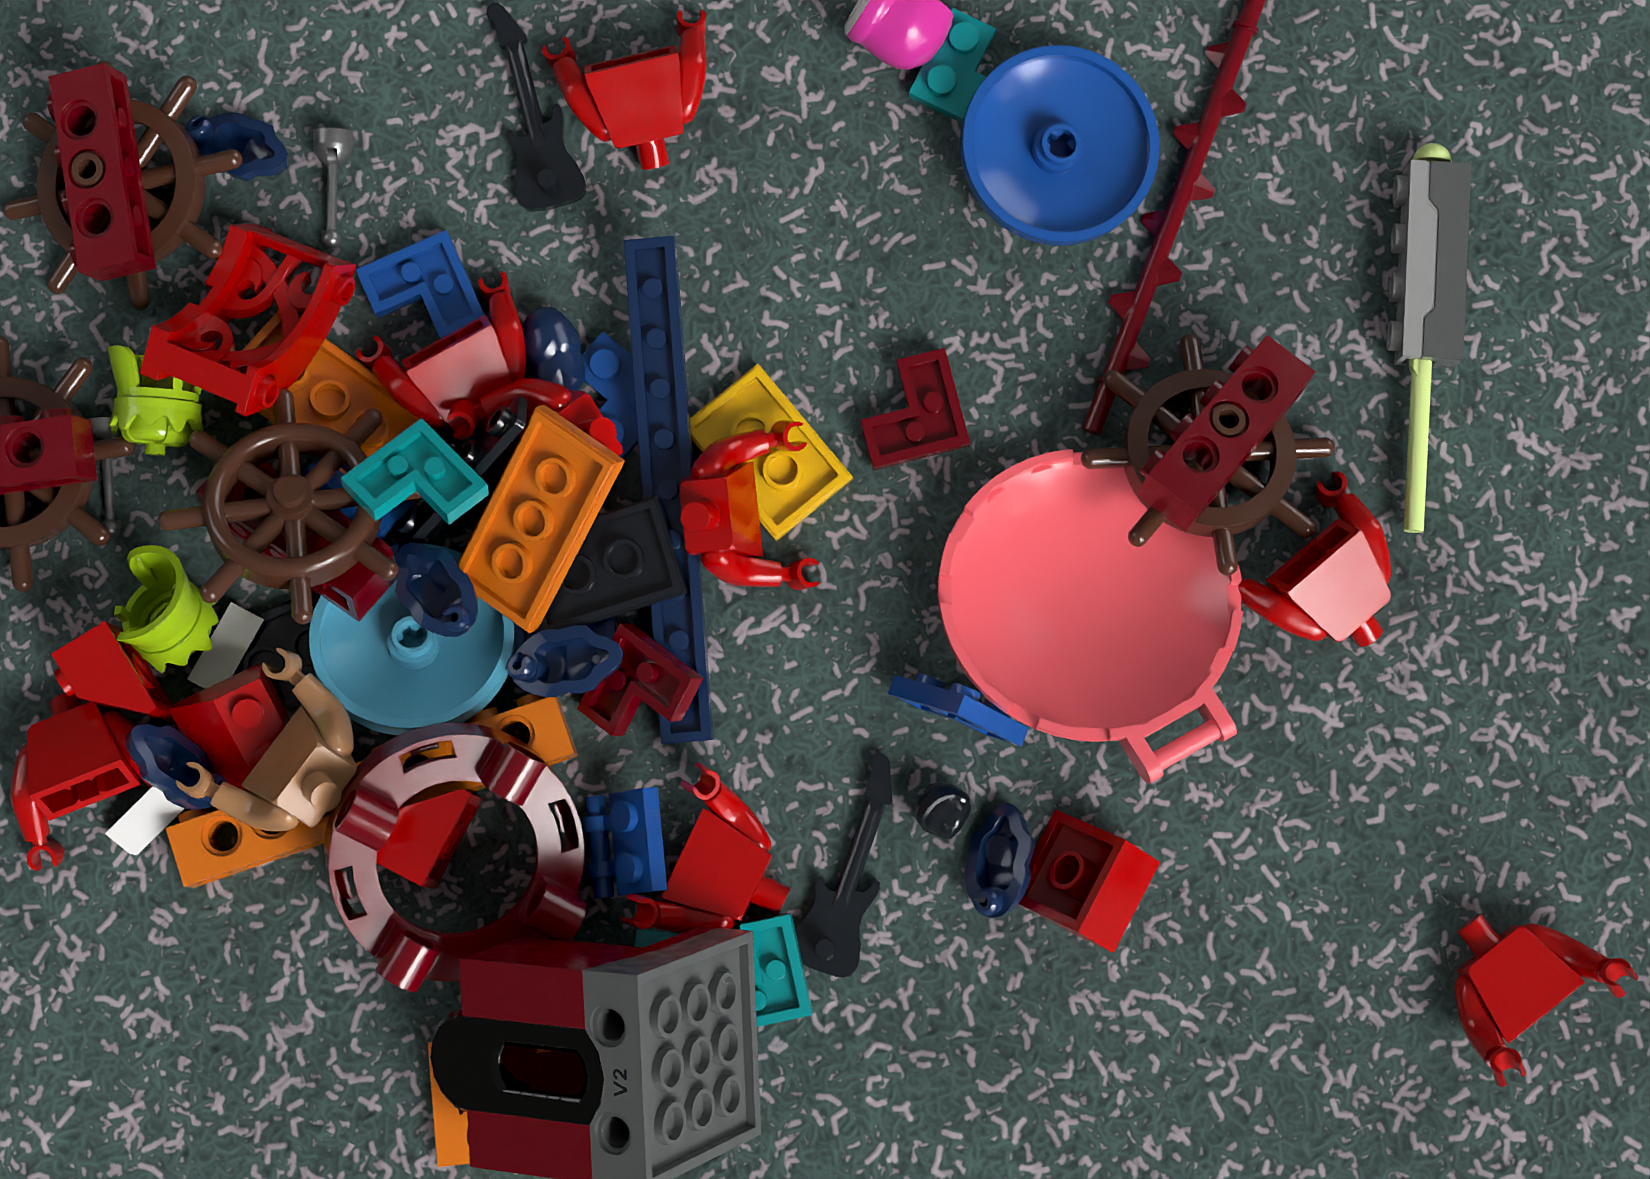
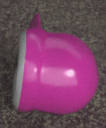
M858 0L845 23L844 31L845 36L850 41L862 45L868 52L885 64L896 69L910 70L926 64L934 57L943 45L951 28L953 13L940 0Z

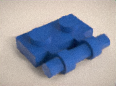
M658 787L609 793L610 814H607L605 795L585 797L587 817L582 818L583 833H588L591 863L586 864L587 879H592L594 899L614 897L613 877L615 876L618 896L667 890ZM608 831H612L614 860H611Z

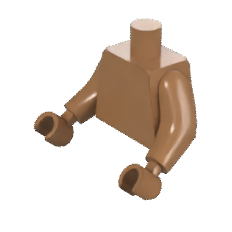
M276 648V651L285 658L283 671L280 672L277 667L267 662L262 663V670L270 678L289 681L294 686L293 694L303 707H299L241 784L243 788L250 792L226 782L218 785L214 782L212 773L195 762H188L186 765L200 773L199 782L192 787H187L177 780L176 784L179 789L193 798L208 796L212 799L210 803L212 806L256 829L287 831L295 828L299 821L312 828L318 824L326 812L338 806L342 790L356 772L357 766L351 755L354 748L352 725L346 708L338 698L311 673L305 676L301 672L302 660L299 655L293 651Z

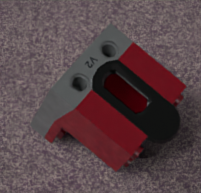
M700 926L646 947L520 937L459 958L460 973L458 980L461 989L462 1008L450 1012L439 1022L432 1037L430 1059L434 1078L443 1096L455 1108L467 1112V1143L469 1145L470 1167L553 1179H673L761 1135L753 931ZM537 1049L551 1050V1052L536 1053Z

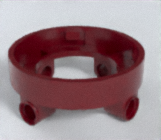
M449 722L432 724L400 734L375 749L359 763L354 776L341 792V800L338 806L330 811L324 838V860L329 886L339 914L355 939L370 954L376 957L378 963L376 971L379 975L404 990L417 992L424 979L442 982L459 981V958L520 937L549 939L551 937L555 940L570 941L574 937L586 912V902L581 900L577 893L584 865L582 827L575 805L564 785L550 765L536 751L514 736L498 729L478 724ZM451 740L455 755L427 759L403 770L399 756L409 751L412 757L422 752L439 748L438 742ZM473 781L483 783L485 787L495 794L518 804L525 812L531 823L536 842L534 871L522 897L498 920L468 932L444 933L428 930L404 918L386 899L377 875V851L384 846L390 837L399 816V807L407 799L423 789L439 783ZM555 801L557 802L554 805V809L559 820L560 830L565 832V848L561 849L555 818L548 806V803ZM351 865L355 888L360 902L365 909V912L358 914L347 900L354 898L348 883L347 874L345 871L339 870Z

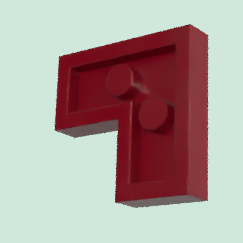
M945 348L896 360L908 408L860 420L872 470L875 471L970 447L968 432Z
M620 623L612 638L613 641L619 643L624 656L620 668L605 678L595 690L585 692L577 710L612 737L624 736L641 701H644L670 722L682 721L704 677L632 623Z

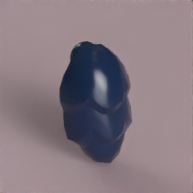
M230 112L208 119L203 115L194 116L185 126V129L195 141L201 156L229 149H235L242 155L240 167L220 173H226L234 178L249 181L258 176L278 175L288 168V152L283 143L276 137L274 127L268 123L248 118L240 113Z
M540 307L532 311L522 323L526 348L525 378L546 380L563 385L569 390L578 391L585 380L581 341L578 332L572 323L556 308Z
M414 542L401 546L396 554L399 572L395 593L400 602L410 610L413 619L421 627L444 637H458L468 632L477 619L479 611L478 598L469 576L459 568L455 558L447 549H431L423 544Z
M586 625L569 626L559 630L547 629L534 634L517 649L516 653L507 662V672L521 689L543 697H562L568 693H583L595 690L605 678L620 668L624 655L619 643L608 637L595 634Z
M137 724L125 736L126 748L135 764L139 767L141 778L162 791L165 799L174 805L192 810L212 807L210 804L212 799L208 796L193 798L177 787L176 780L187 787H192L199 782L200 773L186 765L188 762L198 763L212 773L214 782L218 785H221L223 782L227 783L221 774L214 772L207 754L198 745L191 742L182 733L169 725L156 727L149 724Z
M1010 803L999 805L990 814L984 826L973 834L969 848V860L965 869V884L969 897L976 911L989 918L1001 917L1012 911L1023 898L1031 878L1029 864L1033 855L1035 841L1027 829L1023 813Z

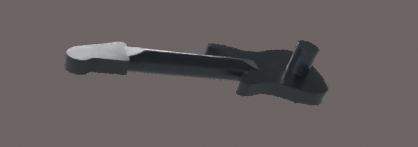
M492 3L488 6L486 15L495 26L501 49H505L526 130V135L517 136L511 130H508L506 134L508 142L515 150L518 160L515 177V195L521 207L531 212L551 210L575 203L586 195L587 185L581 170L567 152L564 144L565 121L563 111L559 104H554L551 120L544 123L524 48L528 38L504 6L499 3Z
M881 753L874 755L871 759L870 766L873 771L864 793V797L867 799L835 891L829 890L824 885L825 879L819 877L815 884L816 899L813 907L795 929L803 965L835 977H849L857 969L860 959L861 941L859 929L862 917L875 900L880 889V882L874 881L872 886L865 892L856 891L886 805L890 806L893 802L890 761L886 755Z

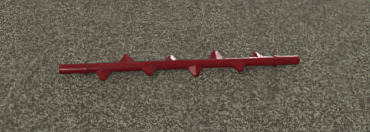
M1245 0L1238 20L1233 22L1232 28L1234 31L1230 41L1209 46L1205 51V56L1218 69V73L1199 122L1175 127L1173 136L1185 148L1187 154L1166 209L1145 213L1141 218L1140 222L1153 235L1154 240L1136 288L1132 292L1113 294L1108 302L1123 322L1102 377L1097 378L1098 387L1082 426V430L1090 434L1101 435L1116 396L1115 393L1104 385V374L1109 370H1117L1124 375L1125 371L1148 368L1151 359L1136 341L1157 286L1178 282L1182 277L1183 273L1168 257L1189 202L1213 197L1215 188L1204 177L1201 170L1221 118L1242 113L1246 109V102L1233 90V86L1252 36L1257 35L1258 28L1256 26L1266 0Z

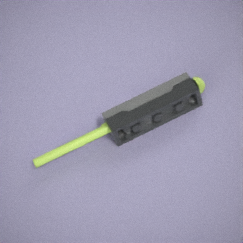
M1428 143L1421 146L1415 152L1413 160H1410L1403 170L1402 175L1395 176L1393 184V204L1401 205L1400 223L1393 224L1390 246L1391 253L1399 254L1398 272H1392L1390 275L1388 296L1390 302H1397L1396 321H1389L1386 346L1388 351H1395L1394 365L1409 366L1411 373L1404 531L1410 533L1424 532L1432 367L1454 369L1464 357L1471 163L1452 162L1449 151L1437 143Z

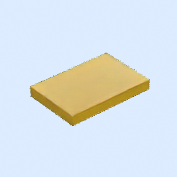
M756 364L690 418L691 440L703 452L711 443L727 436L757 429H764L765 433H769L771 427L779 420L803 423L802 426L792 427L788 432L787 438L789 442H807L804 449L800 451H787L770 447L769 453L747 461H753L759 521L777 542L853 480V476L761 366Z

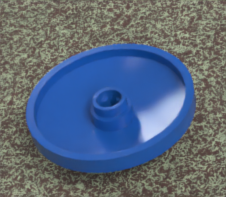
M1052 45L1033 48L1021 52L1000 64L979 86L967 107L962 122L960 134L961 162L967 183L978 203L993 220L1011 233L1046 245L1065 246L1086 243L1100 238L1120 226L1134 213L1148 194L1154 181L1159 161L1160 142L1156 118L1147 97L1139 85L1126 71L1110 59L1093 51L1074 46Z

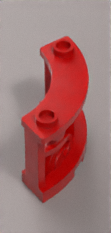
M256 223L230 225L222 253L205 281L207 288L211 290L199 305L189 302L172 318L160 324L152 325L140 374L154 380L170 376L237 403L236 413L243 416L254 414L264 408H270L275 403L281 389L288 390L307 368L327 337L341 306H345L352 298L355 290L353 275L356 264L347 260L343 261L273 233L271 229ZM267 247L286 254L279 268L265 254ZM302 261L323 269L317 287L312 294L304 292L312 283L309 272L298 274L291 281L289 287L287 285ZM253 289L256 296L249 300H244L248 290ZM275 301L282 320V340L260 348L235 351V341L232 331L228 326L231 319L254 317L268 309ZM216 339L222 341L218 350L215 344Z

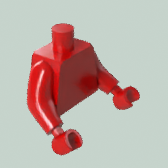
M703 9L699 10L700 20L696 23L685 22L683 20V11L679 10L677 12V33L680 37L679 53L675 45L585 65L583 74L576 63V53L567 37H562L565 49L558 55H551L546 45L542 47V53L554 72L565 101L580 122L600 141H612L615 148L635 145L642 170L655 169L669 164L664 138L682 134L683 124L691 122L698 110L707 69L705 43L706 13Z
M499 271L502 283L497 288H487L483 277H480L478 280L482 298L489 307L491 323L486 314L403 359L402 362L405 369L393 358L390 347L378 336L372 337L378 344V350L375 355L367 357L359 348L356 351L357 358L372 370L388 394L409 413L418 419L422 418L431 426L439 429L451 426L456 431L460 425L469 422L460 416L446 421V417L453 404L461 400L470 401L475 405L481 403V396L516 380L525 378L526 348L524 333L517 309L511 297L508 277L504 271ZM488 416L480 419L476 426L481 435L486 432V426L489 421Z
M535 378L516 380L481 396V403L476 405L467 400L458 401L453 404L446 417V421L458 416L467 419L469 423L460 425L453 435L457 439H466L473 434L480 419L487 416L490 419L497 408L502 405L508 407L520 395L528 400L526 425L518 434L519 438H521L535 408L546 405L618 456L623 453L622 446L616 438L617 432L614 423L610 419L603 417L588 393L585 391L569 390L563 385Z
M779 420L771 427L769 433H765L764 429H757L718 439L711 443L697 458L692 466L691 475L680 481V519L684 530L686 551L689 555L700 557L704 568L719 580L730 585L745 587H779L781 581H786L787 585L794 590L816 587L820 583L816 581L807 582L801 572L803 566L812 567L819 565V562L814 558L793 561L787 567L781 566L780 561L755 558L763 556L754 464L753 461H747L769 453L770 447L787 451H800L804 449L807 442H789L787 438L788 432L792 427L802 426L803 423Z
M1334 471L1332 472L1331 479L1339 489L1337 491H1328L1320 481H1317L1315 496L1321 505L1334 507L1339 519H1336L1265 581L1270 587L1251 578L1244 580L1241 573L1242 581L1238 590L1241 594L1242 604L1288 633L1311 641H1320L1328 637L1335 642H1341L1351 635L1358 646L1364 647L1377 641L1383 633L1382 627L1373 615L1389 602L1391 596L1387 586L1391 577L1389 550L1379 521L1355 494L1346 493V476L1342 472Z
M64 693L51 700L52 717L32 724L27 730V743L20 749L13 770L10 789L11 805L24 840L32 842L33 847L28 852L27 864L35 871L43 868L39 856L40 850H45L51 855L54 867H57L64 858L62 845L58 841L47 839L46 837L50 833L48 820L51 821L140 785L139 777L141 778L139 767L129 754L125 736L135 725L116 711L103 713L96 703L88 702L82 705L80 698H77L75 694L70 697ZM141 778L149 788L152 787L151 784Z
M700 762L694 764V766L701 770L700 780L694 785L683 780L681 786L697 798L702 799L710 811L702 809L667 882V890H664L661 895L662 898L669 901H654L640 895L628 894L626 899L636 902L637 911L630 919L621 917V922L640 929L650 927L675 933H684L700 926L731 929L735 925L736 920L743 921L751 903L779 915L791 887L764 875L773 857L768 853L771 849V840L765 828L745 802L720 781L719 775Z
M1480 913L1466 922L1457 931L1475 954L1457 968L1460 976L1455 981L1454 989L1459 1019L1467 1040L1486 1065L1491 1067L1495 1082L1499 1087L1507 1085L1502 1073L1506 1069H1516L1522 1077L1526 1075L1520 1054L1515 1049L1507 1048L1505 1043H1511L1585 982L1581 977L1604 983L1611 994L1617 998H1622L1626 995L1621 986L1616 983L1617 979L1622 976H1630L1635 981L1638 980V975L1625 959H1610L1574 938L1547 926L1527 923L1523 926L1511 925L1498 935Z

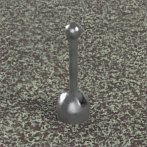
M318 128L313 130L314 153L321 162L328 165L326 231L322 234L321 242L324 247L335 249L341 243V236L336 231L338 165L347 161L352 154L353 131L342 128Z
M111 417L88 419L91 420L93 441L122 437V433L120 431L119 434H112V426H109ZM111 458L102 460L105 521L102 522V525L109 530L110 539L117 537L121 531L119 522L115 520L113 460Z

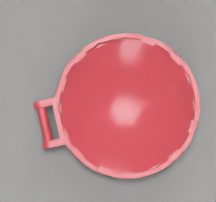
M1073 449L1048 452L1028 458L1009 467L985 484L966 504L964 511L957 519L951 533H949L942 554L938 577L939 612L946 638L956 660L970 681L1001 711L1033 729L1056 737L1091 742L1118 740L1141 778L1147 784H1150L1161 778L1163 770L1217 739L1220 742H1224L1237 734L1234 721L1214 692L1213 687L1224 672L1235 650L1241 630L1243 611H1241V594L1238 587L1242 578L1239 565L1234 574L1223 575L1217 567L1213 537L1185 533L1164 522L1145 545L1141 547L1131 545L1128 540V533L1148 509L1133 492L1124 468L1087 469L1081 463L1083 452L1073 453ZM1193 710H1198L1205 723L1154 752L1145 740L1147 736Z

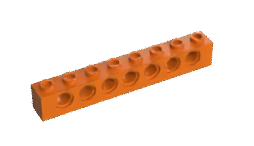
M531 693L516 700L518 708L500 714L497 707L488 708L468 719L471 724L484 725L505 733L513 725H526L530 731V740L527 745L536 751L550 766L578 756L558 697H543ZM451 740L438 742L439 748L425 751L412 757L409 751L399 756L403 770L409 768L411 763L419 757L431 759L439 756L455 755ZM379 745V746H377V747L371 749V751L373 752L375 749H377V748L380 747L381 745ZM473 781L439 783L416 793L399 808L461 788L472 793L487 787L483 783ZM208 808L189 810L179 814L178 819L180 823L165 829L183 886L195 888L324 844L329 815L321 818L318 824L312 828L299 821L295 828L272 835L268 831L250 827L221 810L209 813ZM232 823L237 828L238 840L233 848L223 851L217 844V833L224 824Z

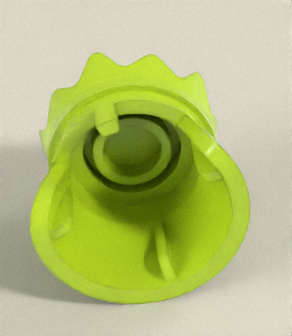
M115 345L107 347L117 387V398H114V408L109 422V426H112V434H119L121 431L126 441L145 446L146 455L165 456L166 446H185L189 442V437L193 430L203 431L202 405L199 404L201 388L172 376L154 380L140 374L144 355L134 354L126 346Z
M156 545L141 546L131 550L127 556L128 565L143 585L131 596L125 608L123 606H115L114 616L122 622L124 631L119 632L116 640L131 644L142 660L148 661L161 673L165 672L167 663L185 666L188 663L189 656L195 651H210L212 643L209 635L211 634L212 626L219 622L218 616L212 607L217 602L206 603L201 599L200 588L189 581L179 558L171 550Z

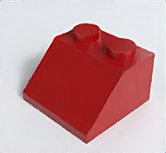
M103 621L51 653L59 668L53 671L54 676L68 696L71 697L75 694L82 701L86 700L104 707L165 721H174L168 710L172 703L145 659L142 660L131 644L116 640L119 632H124L123 629Z
M262 663L168 707L180 732L207 754L214 772L221 774L228 784L244 791L248 790L243 788L241 784L291 719L270 678L262 670Z
M461 788L399 808L396 825L387 842L377 851L376 863L422 887L436 889L483 798Z
M1055 809L1033 851L1029 864L1031 873L1029 886L1018 905L1080 938L1114 953L1160 861L1121 837Z

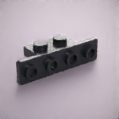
M520 395L508 407L502 405L497 408L487 423L486 432L478 441L469 440L459 453V456L487 483L489 490L487 497L455 520L472 532L517 446L512 441L526 425L528 400ZM425 500L418 508L414 505L410 506L402 515L397 525V531L400 532L398 551L401 546L409 542L420 544L442 519Z

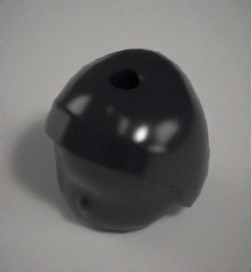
M946 782L932 783L924 790L917 802L916 820L925 832L934 834L944 840H950L961 830L970 814V796L953 784Z

